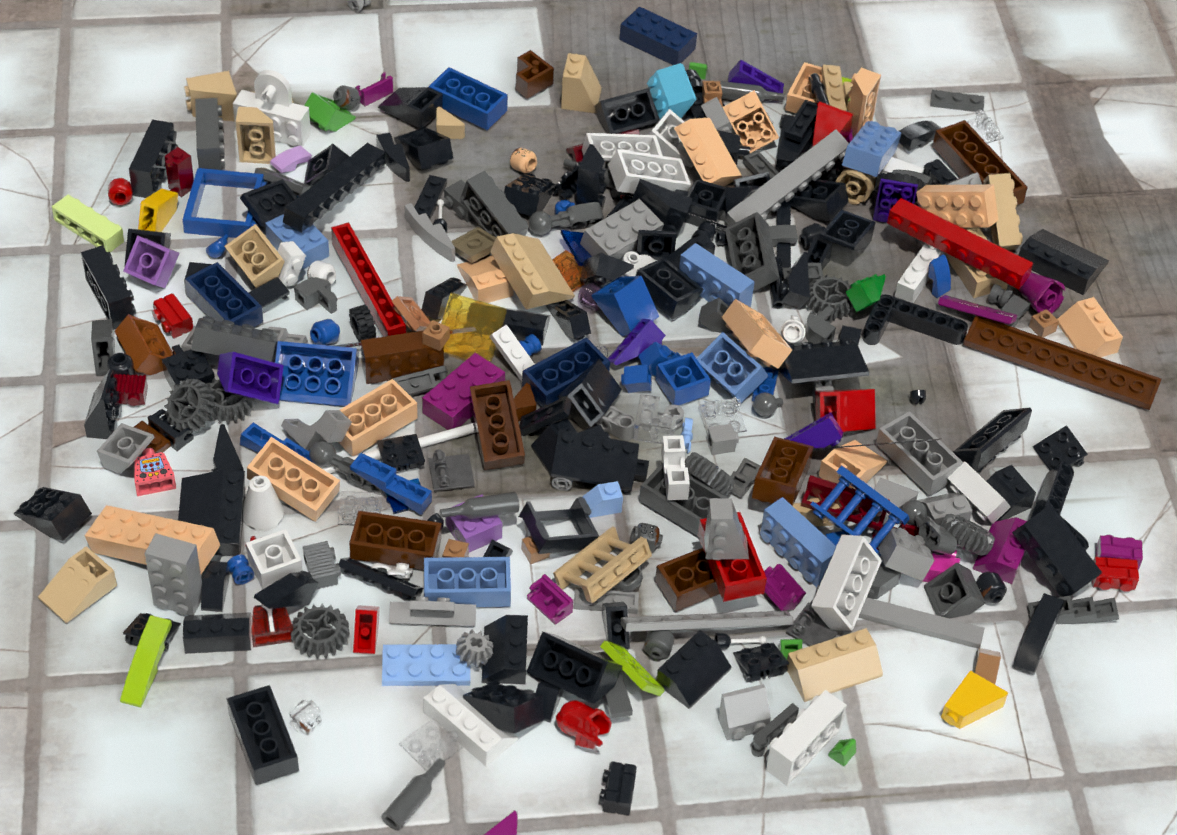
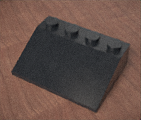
M1044 229L1031 235L1021 246L1019 252L1020 257L1033 263L1032 271L1060 281L1065 287L1081 295L1086 293L1109 262V260Z
M841 338L839 342L822 340L819 344L803 342L799 346L788 344L792 351L779 369L777 368L791 383L869 376V370L859 346L851 338Z
M219 470L182 478L178 521L214 528L220 543V547L215 555L236 556L240 554L245 471Z

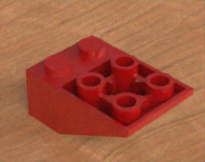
M875 389L815 391L816 420L831 412L843 432L876 429Z

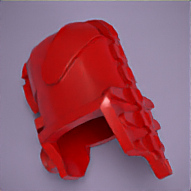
M577 700L565 703L556 715L559 729L565 734L575 737L576 746L594 749L596 746L600 747L603 745V742L598 738V735L609 733L612 723L610 718L606 716L603 710L593 709Z

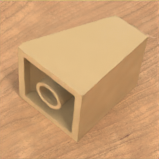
M568 53L562 80L561 109L596 113L595 105L599 102L602 87L585 55Z
M229 71L186 78L187 86H184L185 96L188 97V100H185L187 110H191L193 117H196L195 99L217 98L218 105H222V116L219 117H222L225 121H234L233 102L237 98V94Z

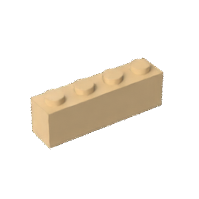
M1010 173L988 175L984 180V185L994 184L998 221L991 226L993 243L1006 250H1016L1021 245L1023 237L1018 227L1020 218L1016 214L1017 199L1013 194L1014 181L1011 179Z

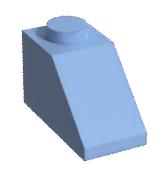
M618 481L598 484L583 496L591 509L590 518L622 512L623 495Z

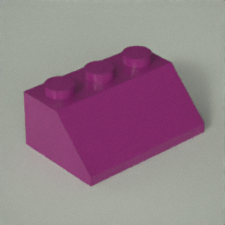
M1014 517L994 522L989 530L995 538L993 547L987 555L978 554L973 570L981 573H998L1004 582L1012 584L1026 553V550L1012 532L1027 521Z

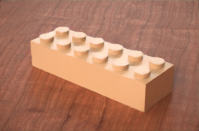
M108 505L104 507L84 535L91 551L96 554L147 565L145 552L155 533L197 545L201 574L220 547L214 528Z

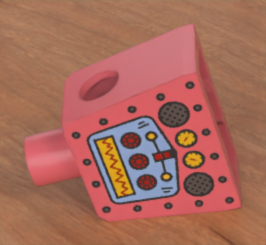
M152 448L144 449L142 456L137 457L135 460L134 482L137 496L176 489L174 472L165 454L162 452L155 453Z

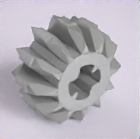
M472 629L469 633L464 632L456 643V655L460 656V662L466 661L467 666L474 664L477 668L480 664L485 665L493 653V642L489 641V635L483 636L482 631L475 633Z

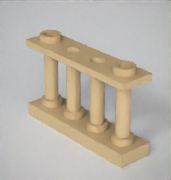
M612 526L553 572L557 585L562 590L573 583L582 587L588 602L594 603L649 559L652 554L646 538L640 537L632 544H628L619 540L616 528ZM615 548L623 550L617 556L609 554ZM600 560L608 562L602 568L595 566ZM586 571L593 574L587 580L580 577Z

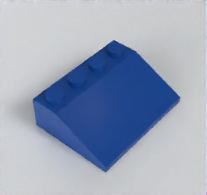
M278 341L275 363L284 365L279 401L344 407L352 402L358 369L359 352L357 348Z

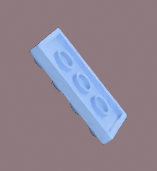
M456 644L383 645L382 686H439L445 684L470 686V665L467 666L466 661L460 662V656L456 655Z

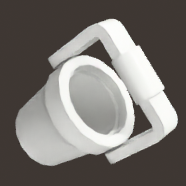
M791 315V319L785 321L781 326L780 335L787 344H797L804 339L805 328L798 321V316Z

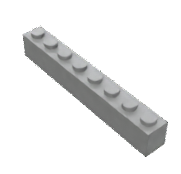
M834 130L728 211L724 220L731 226L755 212H758L765 220L769 212L772 211L774 213L781 207L782 202L790 201L795 196V192L798 190L800 192L808 186V182L811 180L816 181L822 175L821 172L825 169L827 171L830 170L838 159L840 161L843 160L849 143L837 130Z

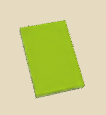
M604 641L600 645L614 662L623 666L622 670L641 690L657 696H661L665 692L664 688L624 647L609 641Z

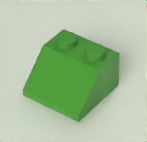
M314 92L310 94L304 105L309 107L310 121L318 122V127L324 131L329 129L336 132L356 118L349 111L337 106L334 100Z

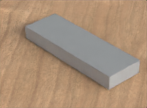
M575 587L574 609L603 611L602 603L624 602L627 605L628 613L638 614L639 592L609 590L594 603H590L586 600L583 589Z

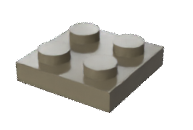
M477 227L451 242L455 247V253L473 263L491 253L490 251L496 237Z

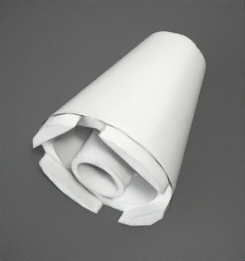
M255 476L249 482L243 505L242 519L247 527L251 526L255 528V531H269L276 528L281 519L283 520L284 509L270 480L265 476Z

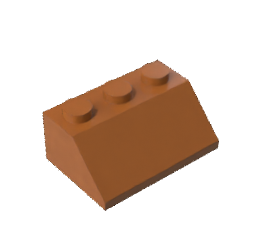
M128 314L114 331L118 337V342L125 350V354L131 356L137 373L151 376L162 372V359L173 355V351L158 324Z

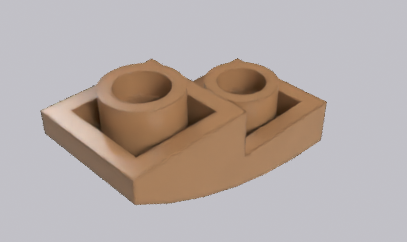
M703 81V104L717 97L723 108L720 81Z

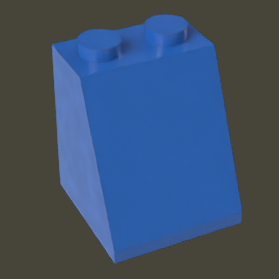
M642 276L618 277L591 295L621 336L628 335L642 318L651 319L654 322V320L660 317Z

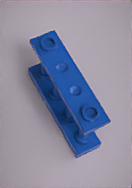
M841 465L836 471L840 477L838 479L839 483L820 506L814 501L810 504L814 509L812 513L821 520L826 518L847 535L860 536L879 511H886L890 514L888 516L889 519L869 543L880 557L881 554L876 549L895 524L898 525L900 522L905 526L910 518L908 514ZM851 485L856 489V494L838 517H833L827 510L845 487ZM867 497L873 502L871 504L872 507L852 531L843 523L862 499L865 500Z

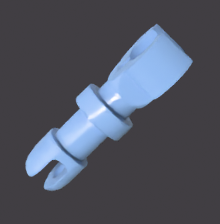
M685 417L681 435L684 437L685 449L689 453L691 451L690 440L693 439V433L691 432L693 419Z

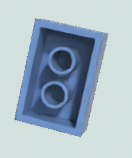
M284 214L265 223L266 237L277 251L281 242L293 241L306 255L301 270L309 267L315 261H322L329 257V241L314 225L301 233L283 223Z
M723 332L697 357L705 372L740 404L768 377L763 367Z

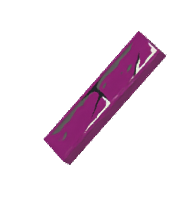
M948 295L940 297L938 304L941 306L1009 325L1014 323L1017 318L1016 314Z

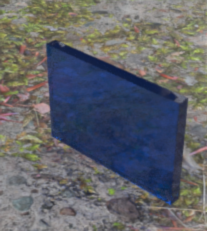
M561 230L560 234L577 264L583 266L584 260L592 257L580 244L584 233Z

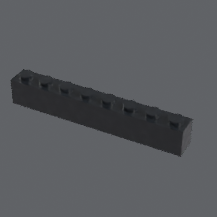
M366 143L286 206L283 223L301 233L305 229L310 228L316 220L321 219L326 212L331 211L337 203L342 202L347 195L352 194L358 186H362L368 178H372L379 169H383L386 160H384L386 152Z

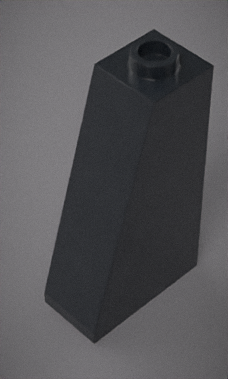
M784 115L776 170L778 172H781L810 149L813 144L816 120L802 141L797 142L784 137V131L794 118L793 116Z

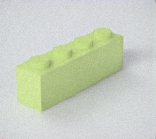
M66 195L52 206L55 221L94 246L99 247L103 245L106 252H112L124 242L123 229L120 225L114 224L107 217L100 215L91 207L81 203L80 200Z

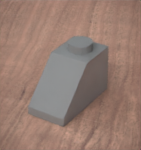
M717 97L701 105L705 115L711 119L716 130L736 133Z

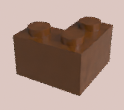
M531 50L517 57L515 90L526 99L553 84L554 67Z

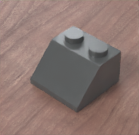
M955 563L924 585L937 616L949 619L966 616L986 604L971 570L959 563Z

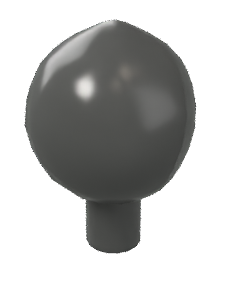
M767 392L758 394L753 401L754 410L761 416H770L776 411L777 406L783 405L782 398H775L774 395Z

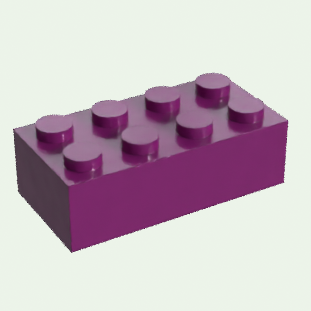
M474 353L422 397V413L447 430L460 427L473 416L469 396L470 386L505 381V372L477 353Z

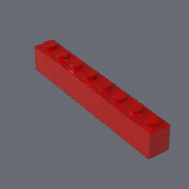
M900 198L889 211L888 225L1017 289H1020L1030 277L1033 266L1032 262L917 205Z
M350 223L331 227L332 244L366 306H368V309H370V314L373 316V320L382 336L406 333V324L401 315L395 311V305Z

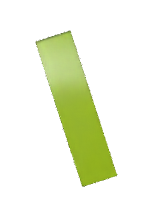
M150 615L120 698L121 703L142 707L158 672L157 665L165 649L164 642L172 626L171 620Z

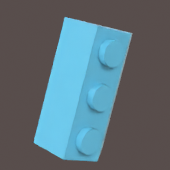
M681 63L657 70L647 82L660 119L669 109L682 118L697 100L684 65Z

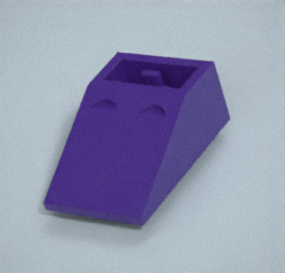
M880 179L873 221L887 223L890 209L900 198L914 204L918 184Z

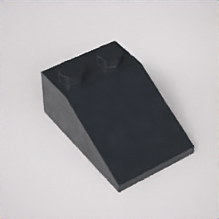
M425 127L394 137V141L397 144L402 143L405 155L411 163L421 170L430 169L435 164H446L448 160L454 159L450 138Z
M640 179L630 204L640 199L664 224L661 231L677 232V238L688 214L692 198Z
M819 179L808 182V186L800 192L798 190L794 193L795 196L788 201L792 206L810 217L823 221H831L849 202L845 183Z
M841 210L823 230L820 238L852 250L865 249L872 241L876 222Z

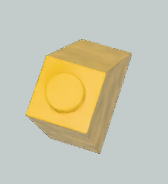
M161 188L142 200L138 229L162 232L177 211L178 193Z
M970 670L944 705L941 718L948 724L961 729L1003 708L1009 692Z

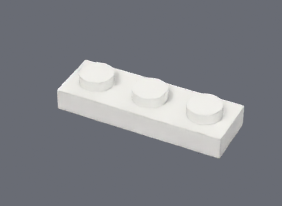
M505 325L489 337L522 382V371L534 365V362L509 327Z

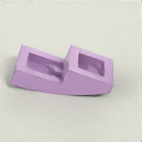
M297 146L280 153L270 161V164L281 173L295 170L297 164L308 162L312 155L302 146Z

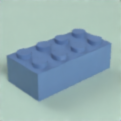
M867 121L847 145L842 166L877 177L895 154L901 132L893 127L881 126L875 121Z
M696 243L681 254L679 270L703 288V292L700 295L702 298L711 302L719 297L728 306L737 299L751 307L754 289L753 280Z
M782 497L764 509L760 535L765 542L775 548L779 555L788 560L794 569L802 573L808 582L817 587L826 573L836 545Z
M510 557L424 558V597H428V601H437V598H450V602L455 604L476 605V607H511Z

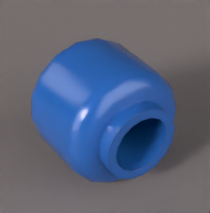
M332 319L318 321L313 324L310 330L311 340L317 345L333 344L338 341L340 334L338 324Z

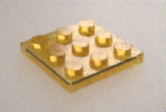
M450 293L441 324L450 327V330L475 327L476 331L450 334L449 340L444 345V352L465 359L477 353L491 362L496 346L489 336L502 328L507 309Z

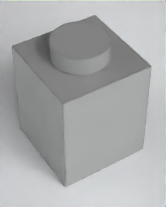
M732 424L708 427L707 443L711 455L735 452L739 437L737 431H734Z

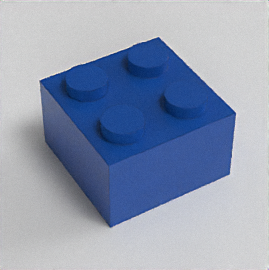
M693 353L657 364L656 381L672 405L679 406L709 395L711 379Z

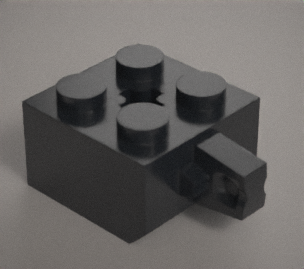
M696 180L690 191L675 190L679 194L692 198L688 211L689 214L719 223L726 207L725 187L703 180Z
M178 344L172 346V356L162 359L165 378L173 391L175 390L174 385H180V381H186L187 378L198 379L206 384L212 383V380L215 379L214 372L203 352L191 349L183 351Z

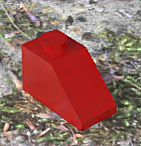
M358 605L355 609L353 653L375 654L379 628V606Z

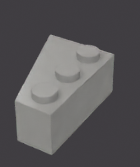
M709 499L704 536L706 559H749L747 538L744 535L732 499Z

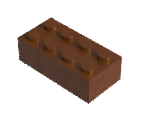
M424 330L361 340L362 369L366 384L389 381L396 377L444 366V346L439 351L424 345L422 338Z
M510 380L470 386L469 396L484 470L524 464L525 452Z
M774 436L755 477L752 498L760 502L773 504L783 497L793 506L810 468L814 446Z
M358 510L349 542L350 558L394 566L397 563L409 564V568L424 570V558H437L442 539L441 523Z
M703 548L659 564L656 567L655 581L675 612L720 594Z

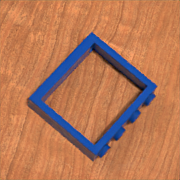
M197 168L182 219L184 233L223 237L224 234H227L229 238H237L253 225H257L256 219L249 210L245 222L197 217L205 185L256 189L267 185V182H264V174Z

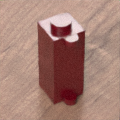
M177 147L165 155L164 158L168 188L170 191L176 192L180 197H183L191 191L194 175L191 155Z

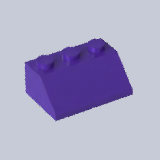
M236 352L220 354L217 375L225 392L276 405L279 404L284 365Z

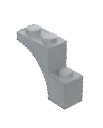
M325 410L321 418L312 425H307L300 419H284L281 426L301 447L310 450L311 446L318 441H326L327 443L342 442L352 421L340 410Z

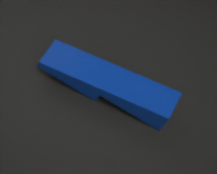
M254 422L241 433L240 445L258 453L272 437L312 462L308 450L288 438L284 441Z
M360 453L350 465V470L420 515L423 514L432 502L431 490L397 475L395 468Z

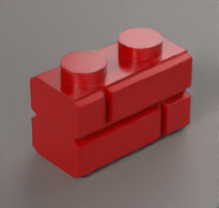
M173 293L153 302L154 310H152V315L156 321L160 320L165 333L169 332L173 338H177L193 329L192 317Z
M1094 557L1093 561L1102 574L1092 580L1093 587H1100L1102 590L1111 588L1121 589L1126 592L1136 589L1139 581L1137 560Z

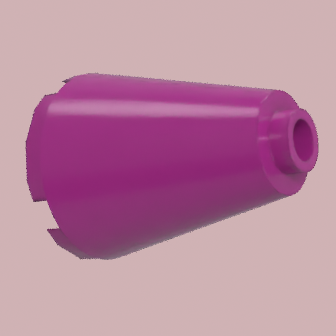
M1031 272L1030 277L1021 288L1018 289L1037 313L1047 309L1052 314L1060 307L1064 300L1062 294L1063 290L1065 291V287L1060 281Z

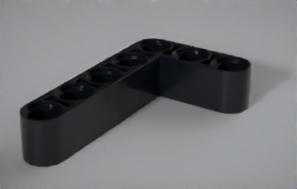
M884 294L875 303L865 323L862 339L868 345L878 344L890 322L954 345H961L964 343L968 324L961 319Z
M1062 461L1046 474L1031 518L1050 504L1060 516L1074 476V470L1070 464ZM1061 517L1079 543L1087 550L1089 548L1087 539Z

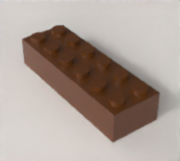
M966 120L935 131L932 147L960 177L978 172L981 183L984 185V180L988 175L1010 173L1011 179L1014 181L1013 194L1017 199V205L1024 203L1028 188L1026 184Z

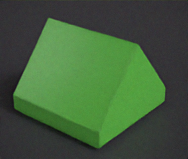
M691 62L689 69L696 70L700 78L705 80L708 70L707 65Z
M780 639L778 648L787 659L788 653L802 649V639Z
M839 740L828 756L845 767L856 753V740Z

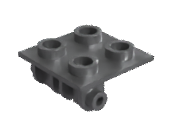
M437 449L433 454V458H428L434 491L475 486L469 454L445 456L441 449Z
M813 600L807 603L793 621V625H790L786 632L798 639H802V641L811 646L834 639L839 632L838 630H830L811 606Z

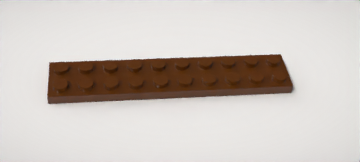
M977 315L963 345L1147 410H1150L1162 380L1159 377Z

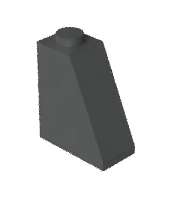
M112 319L92 321L91 343L96 376L107 374V361L115 354Z

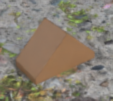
M978 648L974 673L996 684L1001 660L1000 652Z

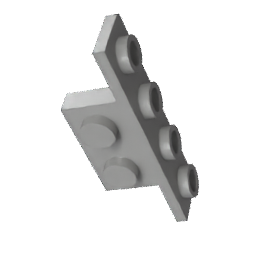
M416 597L415 601L411 600L410 602H390L389 622L391 624L473 627L476 625V605L455 604L450 602V598H437V601H428V597Z

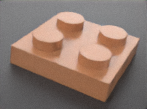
M397 296L392 300L395 305V311L407 320L406 324L412 331H423L430 324L431 321L413 298Z

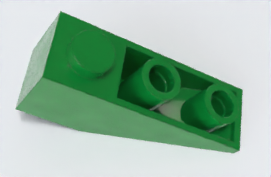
M875 274L850 285L851 289L846 291V294L856 312L880 300L886 279L885 274L880 276Z

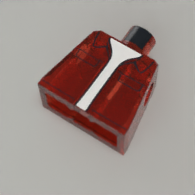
M263 604L253 607L251 629L253 647L293 642L291 640L293 625L286 607L268 609Z

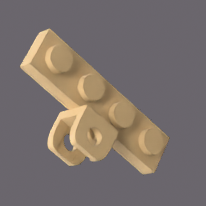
M823 65L821 69L822 79L829 103L833 107L846 111L849 103L848 100L851 99L849 92L853 84L851 82L842 83L840 66Z

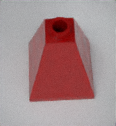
M819 101L813 146L834 130H837L845 139L851 133L853 113Z

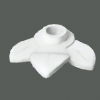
M633 251L625 253L623 261L634 265V269L625 273V276H636L637 269L655 262V260L648 255H639Z
M374 563L372 565V568L387 569L388 575H393L397 578H410V574L413 573V569L409 568V564L397 563L396 566L382 563Z

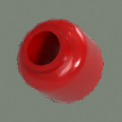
M124 178L113 179L108 185L109 200L113 204L120 206L130 202L133 194L131 183Z

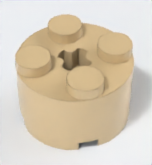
M845 167L836 182L845 183L848 203L856 205L860 202H865L875 189L876 177Z

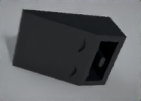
M429 87L398 88L378 108L423 129L437 116V108L440 106L443 109V94Z
M525 173L507 184L504 194L507 200L515 206L517 212L531 216L537 211H543L556 190V184L552 183L550 179L536 178L534 174Z
M598 359L557 397L561 399L567 396L572 400L570 415L580 428L591 427L607 412L622 389L602 361Z
M109 369L93 393L84 423L87 438L108 439L117 428V417L121 416L122 405L119 404L120 394L119 391H116L117 378H114L113 369Z
M47 487L37 489L34 495L28 501L23 502L19 509L14 512L15 516L48 537L62 541L92 514L81 494Z
M489 681L486 683L487 685L473 688L472 691L463 695V698L499 730L515 734L544 720L543 695L534 693L530 689L522 690L514 685L506 686L498 681Z

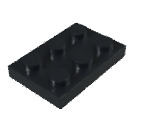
M283 179L245 192L240 197L261 227L265 226L266 222L283 215L285 207L297 198Z

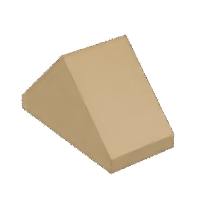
M440 106L437 108V132L450 139H463L465 137V124Z

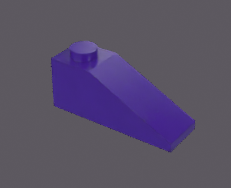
M740 60L729 72L728 82L760 85L769 92L783 93L784 83L743 60Z
M642 318L607 359L611 365L621 364L639 356L640 353L655 341L662 344V340L666 335L651 319Z
M830 412L784 439L814 446V448H825L828 445L832 447L838 444L843 436V431Z

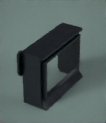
M583 497L576 498L570 509L535 512L529 501L526 502L518 516L523 518L539 550L538 554L581 551L599 537L589 517L591 509ZM571 519L579 535L549 537L543 523L540 521Z

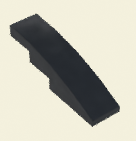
M1043 594L1013 664L1014 668L1035 675L1040 658L1043 657L1047 643L1051 639L1064 604L1063 599Z

